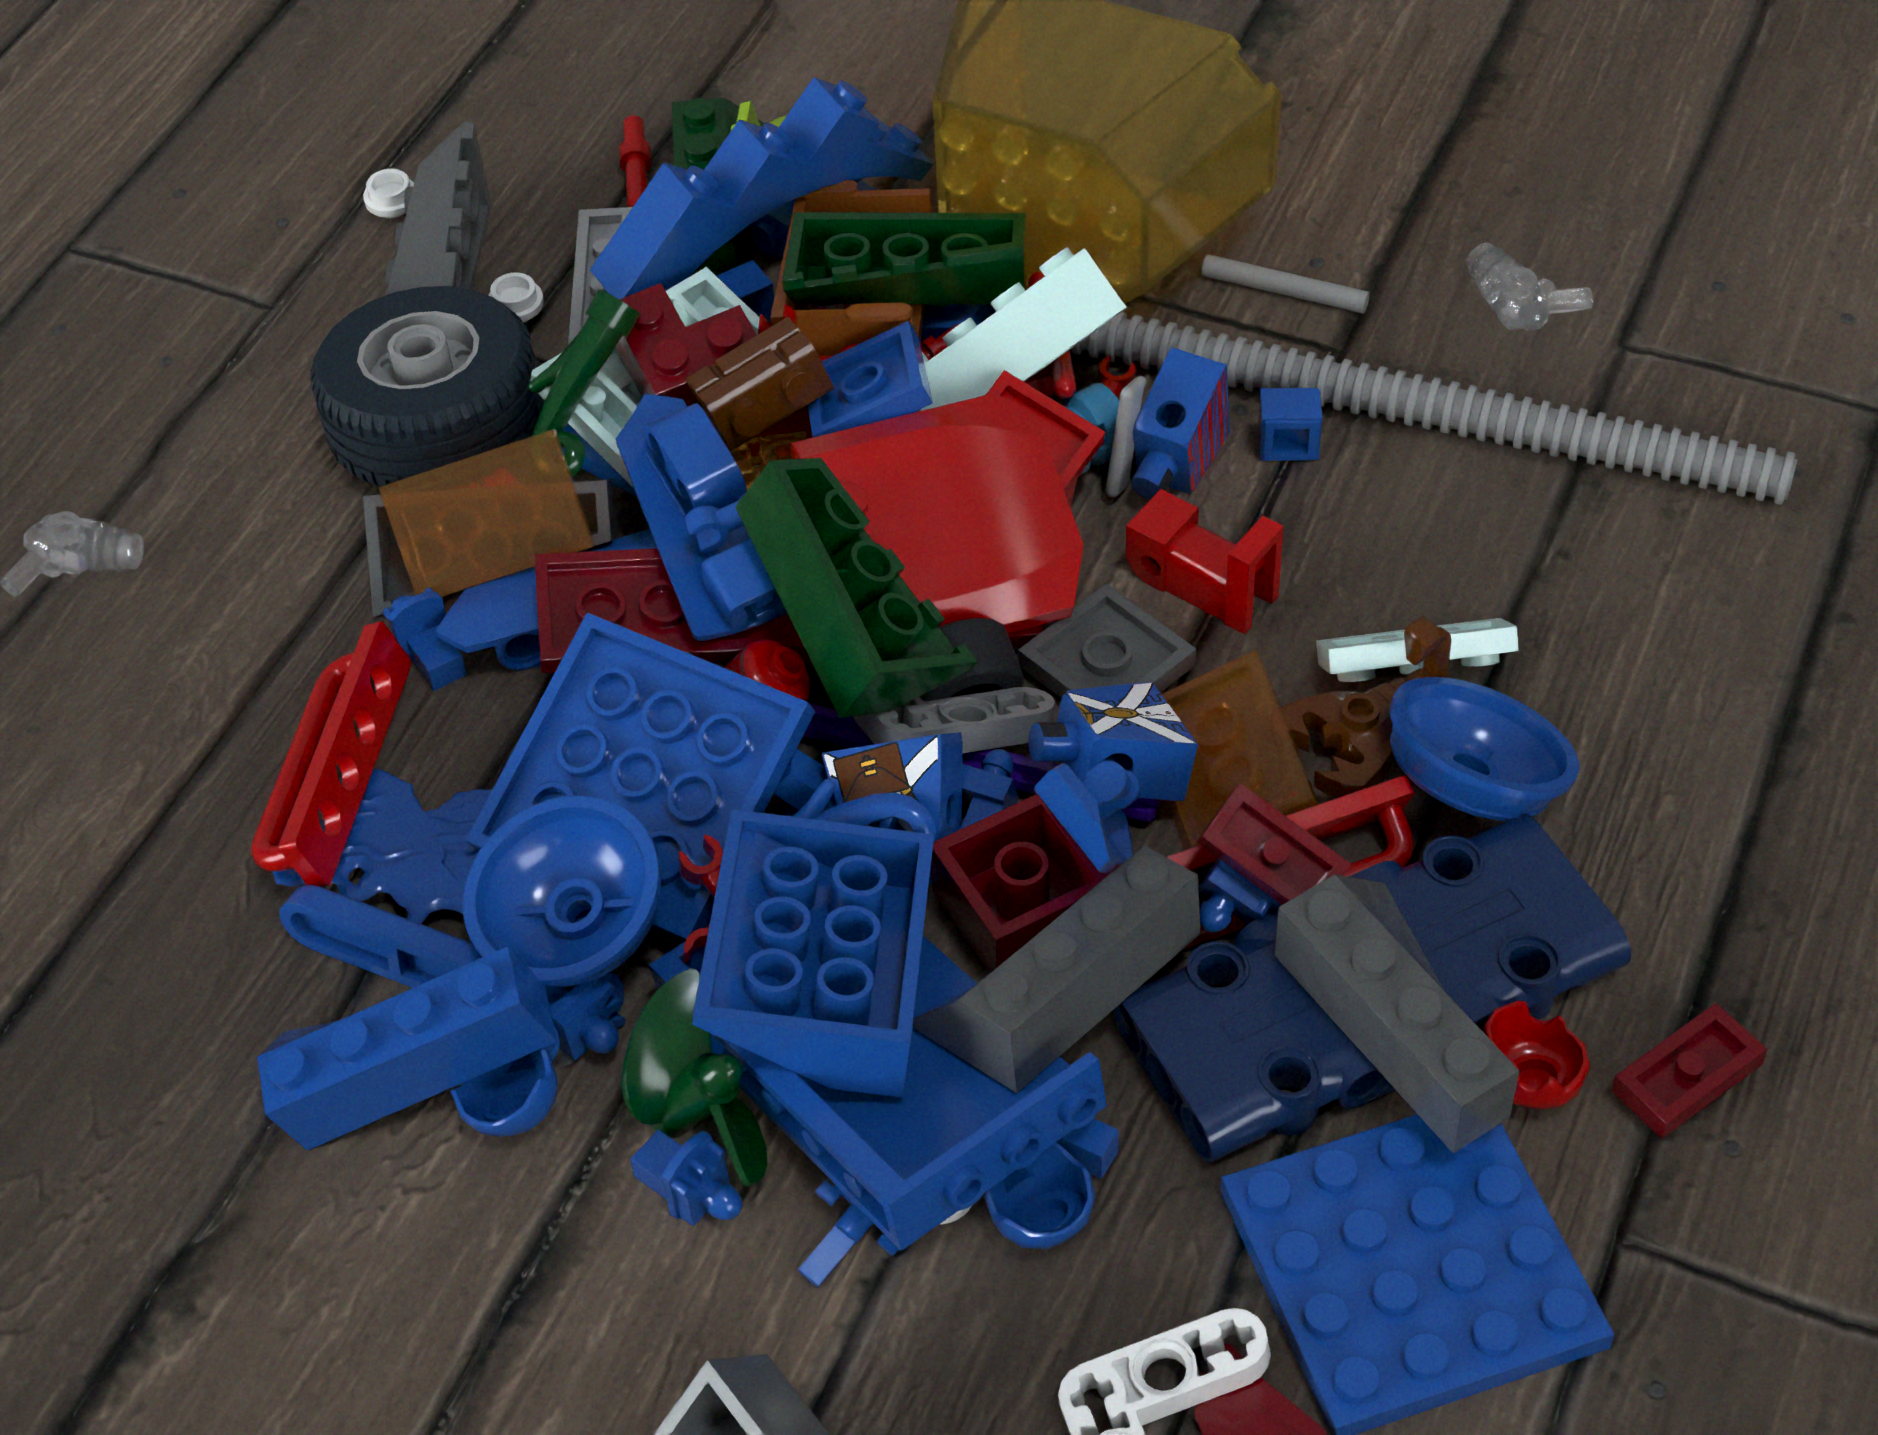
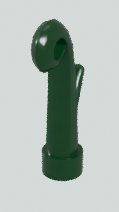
M600 289L585 312L589 317L579 333L560 356L547 369L531 380L528 385L532 393H540L552 385L543 404L531 440V462L537 474L546 482H566L576 476L582 469L585 459V447L579 437L563 430L621 337H628L641 315L631 306ZM565 447L564 457L561 461L555 463L554 451Z

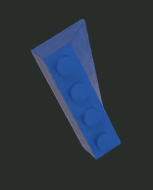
M507 946L341 1020L285 1031L257 1056L265 1115L308 1151L557 1042L545 985L538 981L536 975Z

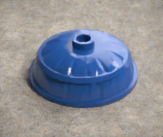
M1423 677L1402 684L1396 690L1390 703L1389 711L1393 723L1390 743L1395 760L1401 770L1429 795L1465 813L1500 821L1516 819L1525 813L1534 816L1544 811L1553 799L1569 791L1579 774L1580 764L1574 748L1551 722L1523 703L1493 689L1453 678Z
M565 796L535 804L519 812L500 826L482 846L472 863L463 893V917L470 940L482 957L509 946L536 975L542 985L572 986L604 976L621 965L635 952L651 928L661 889V864L657 848L643 824L628 810L611 801L592 796ZM585 910H591L585 918L574 923L578 914Z

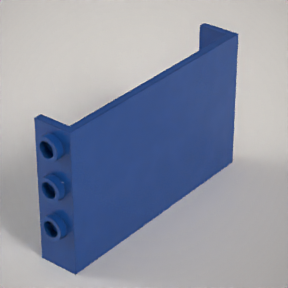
M925 936L922 938L913 1018L977 984ZM685 942L650 963L649 968L656 990L675 975L690 968L696 969L701 974L705 947L696 949L691 959L684 963ZM912 1025L903 1098L830 1089L711 1034L713 1053L731 1054L741 1062L743 1074L739 1087L900 1251L959 1210H964L974 1205L987 1190L1017 1169H1023L1032 1164L1041 1152L1074 1129L1086 1126L1099 1111L1107 1107L1100 1062L1091 1052H1088L1071 1065L1059 1056L1024 1088L1015 1093L920 1033Z

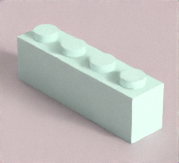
M1066 247L1039 267L1045 276L1026 291L1018 282L991 302V305L996 310L994 314L979 325H976L970 317L942 337L948 347L932 359L928 360L922 352L933 404L922 408L920 411L984 396L1004 370L1025 382L1126 309L1125 304L1084 248L1073 255L1070 249Z

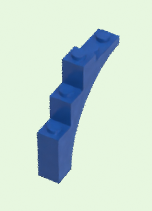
M814 77L779 127L771 123H765L761 127L739 119L704 170L694 165L684 169L663 162L590 271L605 290L619 300L659 283L667 291L687 279L713 252L748 225L789 201L825 186L858 178L895 176L922 181L933 166V163L919 149L922 141L913 131L900 123H895L893 127L885 125L864 107L867 98L853 85L842 80L835 85Z

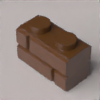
M786 317L718 358L712 366L707 365L685 378L698 404L731 451L834 389L812 343L800 332L789 317Z

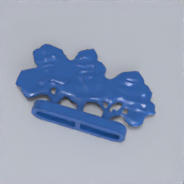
M373 769L331 882L337 885L340 894L319 886L306 885L294 868L272 872L276 884L290 887L305 885L297 888L279 909V918L283 927L300 944L314 951L412 988L482 958V955L476 950L471 940L469 942L422 925V922L429 913L440 909L454 910L463 914L465 882L472 863L480 851L465 840L492 789H478L455 793L449 801L444 802L438 809L424 811L418 799L414 796L413 784L405 782L382 769ZM319 820L323 831H325V821ZM361 868L365 873L357 885H354L348 880L349 874L353 869ZM379 892L388 893L399 906L406 908L409 915L407 918H403L362 901ZM585 910L578 914L574 923L585 918L591 910Z

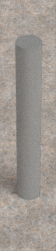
M1210 254L1205 256L1201 274L1204 277L1364 314L1369 302V291Z

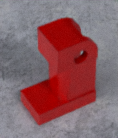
M1160 489L1126 525V557L1131 569L1142 581L1161 592L1166 591L1223 620L1225 625L1245 635L1252 627L1254 595L1270 604H1273L1279 597L1284 526L1262 516L1242 539L1235 544L1198 525L1199 507ZM1149 557L1156 560L1160 567L1156 566Z

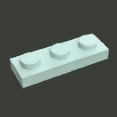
M1502 618L1437 626L1444 628L1451 635L1450 660L1461 658V665L1496 664L1500 662L1499 653L1519 651L1517 626ZM1405 630L1316 640L1318 665L1330 674H1337L1338 681L1341 682L1370 680L1376 677L1375 669L1399 666L1400 673L1409 674L1419 668H1423V661L1413 665L1406 659Z

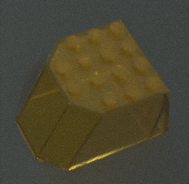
M958 0L932 98L939 213H1026V290L1029 288L1028 280L1031 274L1040 271L1039 267L1066 247L1070 249L1073 255L1085 248L1122 302L1126 303L1150 290L1272 190L1277 178L1282 94L1272 82L1264 85L1237 54L1241 45L1230 33L1105 0Z

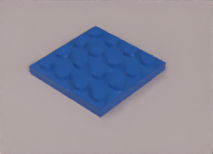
M587 612L465 841L480 850L489 837L506 821L519 812L546 800L565 796H592L616 803L628 810L643 824L651 836L660 858L661 889L655 918L651 927L685 942L693 931L706 927L712 915L715 898L704 885L689 883L681 876L678 870L679 851H682L694 865H708L712 862V859L703 849L704 834L716 839L721 845L722 850H724L731 809L764 813L815 710L807 701Z
M1416 1114L1221 1177L1220 1192L1331 1435H1356L1611 1348L1615 1334L1502 1123L1453 1154L1423 1119Z

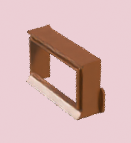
M846 180L796 198L770 316L771 326L783 320L784 304L790 306L796 312L798 329L812 343L818 356L837 355L846 345L860 344L907 321L912 325L921 344L926 304L867 303L854 304L847 309L808 310L809 304H794L783 291L782 280L794 212L932 213L930 189L858 190L855 181Z

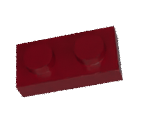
M1241 783L1232 789L1196 841L1281 905L1334 874L1344 876L1351 866V863Z
M1715 1003L1616 1074L1611 1091L1663 1139L1763 1065L1768 1049L1721 1006Z

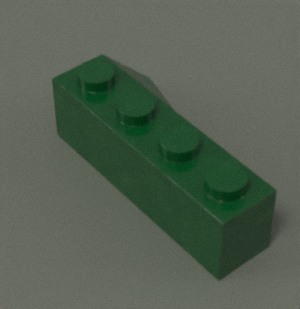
M695 98L689 101L672 102L674 166L688 169L691 165H694L704 170L731 132V126L737 123L739 106L727 98ZM759 120L760 126L763 127L765 123ZM751 224L713 252L690 276L705 267L717 276L747 263L753 248Z
M794 212L782 280L783 291L794 304H815L818 306L906 303L929 304L935 307H944L950 304H976L993 307L991 302L1018 282L1026 291V213Z
M822 458L769 461L735 508L839 718L890 712L971 670L978 661L965 644L955 648L942 632L939 625L945 618L930 599L920 603L899 576L905 569V566L892 549L886 550L881 545L873 542L864 528L870 521Z

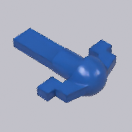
M826 1180L818 1187L815 1194L831 1207L840 1197H843L851 1206L798 1269V1272L817 1288L821 1286L852 1247L858 1243L874 1224L836 1185L832 1186ZM884 1233L877 1240V1244L892 1257L899 1251V1248Z

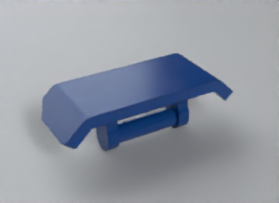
M1103 761L1087 772L1085 780L1081 782L1067 764L1061 763L1049 770L1034 787L1033 790L1099 872L1109 875L1135 854L1127 817L1122 811L1140 795V781L1132 772L1125 770L1116 762Z

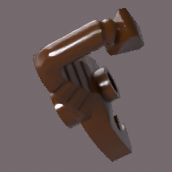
M1424 615L1408 625L1404 631L1406 659L1413 665L1423 661V668L1409 673L1405 678H1396L1390 683L1386 682L1361 693L1349 691L1326 692L1302 698L1275 709L1273 737L1277 749L1286 763L1288 761L1289 746H1294L1309 753L1310 735L1307 729L1317 732L1324 748L1331 747V771L1315 770L1314 787L1323 793L1339 798L1380 784L1394 759L1390 743L1393 723L1389 708L1396 690L1405 682L1417 678H1447L1452 643L1451 635L1444 628L1437 627Z

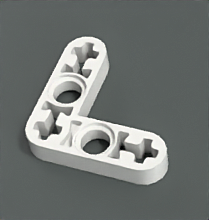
M1238 1308L1225 1309L1076 1366L1063 1378L1058 1392L1060 1407L1070 1435H1145L1142 1428L1145 1424L1250 1385L1261 1378L1269 1365L1271 1354L1266 1328L1261 1320L1248 1310ZM1231 1335H1237L1238 1340L1242 1344H1246L1247 1356L1243 1359L1234 1360L1232 1354L1229 1351H1225L1223 1339ZM1201 1346L1203 1358L1207 1360L1209 1373L1199 1376L1196 1357L1192 1351V1348ZM1170 1358L1182 1363L1186 1368L1185 1378L1178 1386L1171 1390H1156L1144 1381L1147 1368L1158 1359ZM1097 1388L1098 1393L1105 1397L1104 1405L1112 1429L1106 1430L1101 1434L1098 1433L1091 1410L1087 1405H1084L1085 1398L1083 1393L1089 1389Z

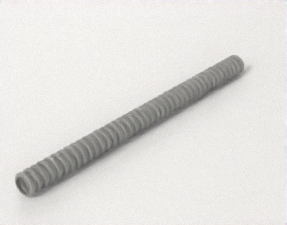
M1124 312L1118 314L1071 348L1073 354L1082 355L1084 351H1088L1089 357L1098 359L1103 354L1105 357L1109 356L1110 362L1114 363L1118 358H1122L1123 364L1128 366L1132 363L1140 362L1142 369L1150 370L1155 365L1159 372L1168 352L1173 347L1226 364L1228 387L1236 388L1239 384H1244V389L1249 392H1254L1256 387L1317 388L1320 391L1321 407H1324L1326 402L1332 403L1333 409L1341 411L1344 406L1350 407L1352 414L1359 415L1361 410L1368 411V417L1377 418L1379 414H1385L1386 420L1390 422H1395L1397 417L1404 418V424L1413 426L1415 421L1422 422L1423 429L1431 430L1432 426L1436 425L1440 426V432L1446 434L1451 429L1458 430V436L1465 438L1469 433L1476 434V439L1483 442L1487 436L1495 438L1494 443L1497 445H1503L1505 440L1513 442V448L1521 449L1523 444L1530 445L1531 451L1535 453H1540L1542 448L1549 449V455L1558 457L1560 452L1568 453V459L1576 461L1578 456L1586 457V463L1595 465L1597 460L1605 461V467L1613 469L1615 464L1624 465L1623 470L1628 473H1632L1633 468L1643 469L1642 475L1650 477L1652 472L1661 473V479L1669 481L1671 476L1680 477V484L1688 485L1689 480L1699 481L1698 486L1706 489L1708 484L1718 485L1717 491L1725 493L1727 488L1737 489L1736 495L1744 497L1746 492L1756 494L1755 499L1763 501L1765 496L1774 497V503L1782 505L1784 500L1788 499L1797 464L1794 452L1787 451L1785 457L1775 455V448L1768 447L1766 453L1756 451V444L1749 443L1747 449L1737 447L1738 441L1732 439L1726 445L1718 443V436L1711 435L1709 441L1700 439V433L1694 431L1688 437L1681 435V429L1675 427L1671 433L1662 431L1663 426L1660 424H1654L1653 429L1645 428L1644 421L1635 420L1634 425L1626 424L1625 417L1617 416L1615 421L1607 420V414L1603 412H1598L1597 417L1588 416V409L1580 408L1578 413L1570 412L1569 405L1562 404L1560 409L1551 408L1552 403L1550 401L1543 400L1541 405L1533 404V398L1526 396L1521 402L1515 400V395L1512 393H1506L1505 397L1502 398L1498 397L1497 391L1493 389H1488L1486 394L1479 393V388L1474 385H1470L1468 390L1460 389V383L1452 381L1450 386L1442 385V379L1436 377L1433 378L1432 382L1424 381V375L1415 374L1413 379L1407 378L1406 372L1402 370H1397L1396 374L1393 375L1389 374V369L1380 366L1377 371L1371 370L1369 363L1362 362L1359 367H1355L1350 359H1344L1340 364L1336 363L1335 357L1331 355H1326L1324 360L1318 359L1316 352L1309 351L1306 356H1302L1297 348L1291 347L1288 352H1283L1282 346L1278 344H1273L1269 349L1265 348V343L1259 340L1250 345L1245 337L1239 336L1235 341H1231L1229 334L1220 333L1218 338L1213 337V333L1210 330L1203 329L1200 334H1197L1192 326H1185L1183 330H1179L1178 324L1168 322L1164 327L1161 326L1160 320L1154 318L1148 323H1145L1144 318L1139 315H1134L1131 319H1127V315Z

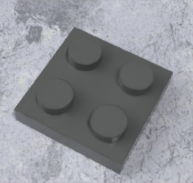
M1106 583L1076 605L1071 617L1055 621L1018 649V662L1023 670L1060 698L1068 690L1141 682H1153L1161 693L1196 665V648Z

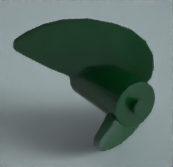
M690 968L675 975L659 987L644 1005L631 1032L623 1061L621 1084L624 1102L630 1115L643 1124L651 1125L655 1131L660 1130L670 1138H679L713 1115L739 1179L746 1187L754 1186L765 1175L768 1165L767 1147L754 1113L739 1099L735 1098L743 1074L741 1062L731 1054L713 1053L711 1033L692 1025L700 973L696 969Z

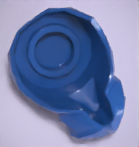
M555 1026L557 1042L461 1083L456 1088L450 1090L459 1115L465 1123L481 1134L503 1137L527 1132L545 1119L555 1103L558 1089L557 1074L552 1063L560 1047L559 1036Z
M1057 1142L1041 1152L1032 1164L1023 1169H1017L984 1193L991 1220L1004 1237L1023 1248L1045 1250L1071 1239L1088 1223L1096 1198L1092 1175L1083 1164L1077 1161Z

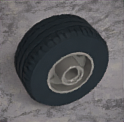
M451 286L418 287L394 292L372 300L350 312L330 330L321 343L314 357L310 374L312 391L329 449L334 454L335 459L351 474L363 481L382 489L398 492L450 489L482 479L499 468L508 465L526 447L533 436L534 428L544 403L543 398L538 393H532L528 387L532 370L537 368V363L528 329L522 323L520 317L491 296L472 289Z

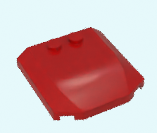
M997 392L791 443L792 459L822 458L870 521L864 528L873 542L881 545L886 550L892 549L905 566V569L899 576L920 603L930 599L945 618L939 627L959 620L985 618L1001 623L1005 626L1007 633H1012L1072 616L1084 545L1045 438Z

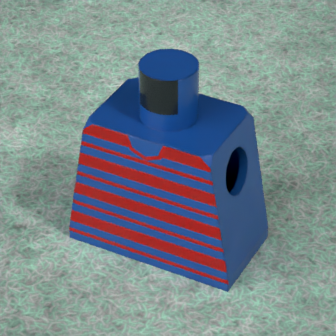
M1171 347L1133 428L1137 471L1131 480V486L1143 498L1150 500L1160 489L1167 491L1169 487L1184 493L1194 491L1230 433L1226 364Z

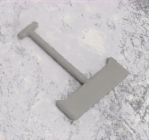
M1143 376L1133 379L1120 393L1105 489L1107 496L1110 498L1117 497L1130 483V471L1134 452L1133 428L1140 413L1143 390L1146 385V379Z

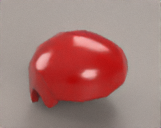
M1516 1001L1494 1009L1484 1024L1483 1033L1519 1070L1513 1104L1534 1109L1557 1108L1577 1097L1587 1079L1590 1063L1585 1043L1567 1029L1563 1017L1557 1015L1547 1021L1535 1019L1531 1016L1528 1004L1525 1001Z

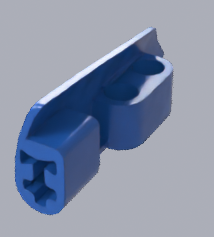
M644 394L631 418L616 437V444L693 638L698 641L732 635L784 615L787 611L745 526L729 532L724 545L710 552H701L696 534H689L685 516L691 510L700 506H713L720 509L740 500L747 492L744 478L736 461L708 416L697 403L687 407L683 399Z
M650 529L579 552L657 548ZM535 566L465 589L436 629V637L466 653L494 646L501 665L508 669L519 671L540 667Z

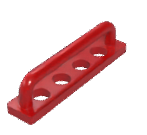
M383 621L365 625L355 651L339 657L330 663L322 671L314 685L252 841L251 855L255 864L266 871H285L294 868L307 885L324 887L329 886L332 882L411 668L409 656L401 645L398 644L396 638ZM370 675L374 680L376 695L371 686ZM353 719H355L358 725L359 738L357 737L354 729ZM336 763L342 773V784L338 779ZM319 809L325 821V831H323L319 822Z
M1407 775L1286 816L1319 841L1379 821L1387 840L1386 849L1379 854L1351 863V866L1344 874L1347 877L1384 861H1396L1404 868L1412 856L1414 840L1403 809L1415 792ZM1201 845L1167 856L1170 860L1198 874V883L1203 880L1217 859L1215 855ZM1231 914L1232 921L1225 929L1219 932L1211 933L1205 931L1200 926L1201 934L1184 949L1239 931L1246 924Z

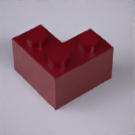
M659 283L620 299L641 313L628 337L622 336L615 349L641 397L644 394L679 398L683 399L688 407L695 403L698 404L685 378L707 365L712 366L715 360L757 334L740 305L685 327L664 287Z

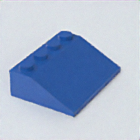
M731 809L693 1011L692 1025L830 1089L903 1098L911 1043L934 834Z

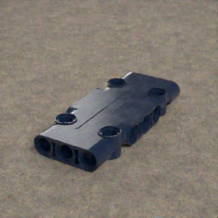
M1526 813L1519 818L1501 823L1468 839L1449 835L1436 838L1427 845L1422 860L1404 868L1396 861H1384L1349 876L1385 883L1445 992L1482 1031L1484 1024L1494 1009L1516 1001H1525L1528 1004L1531 1016L1541 1020L1549 1014L1555 995L1568 989H1578L1628 965L1631 960L1629 941L1618 920L1541 825ZM1277 910L1265 914L1263 918L1259 917L1246 925L1234 939L1233 945L1220 941H1212L1200 945L1189 956L1187 966L1139 987L1112 1010L1115 1023L1126 1045L1194 1149L1206 1162L1217 1160L1267 1136L1268 1131L1290 1136L1303 1133L1314 1124L1318 1116V1108L1337 1099L1342 1107L1352 1109L1366 1105L1395 1091V1088L1275 957ZM1210 985H1222L1224 987L1217 988L1211 987ZM1291 1087L1299 1091L1290 1093L1283 1092L1278 1088Z

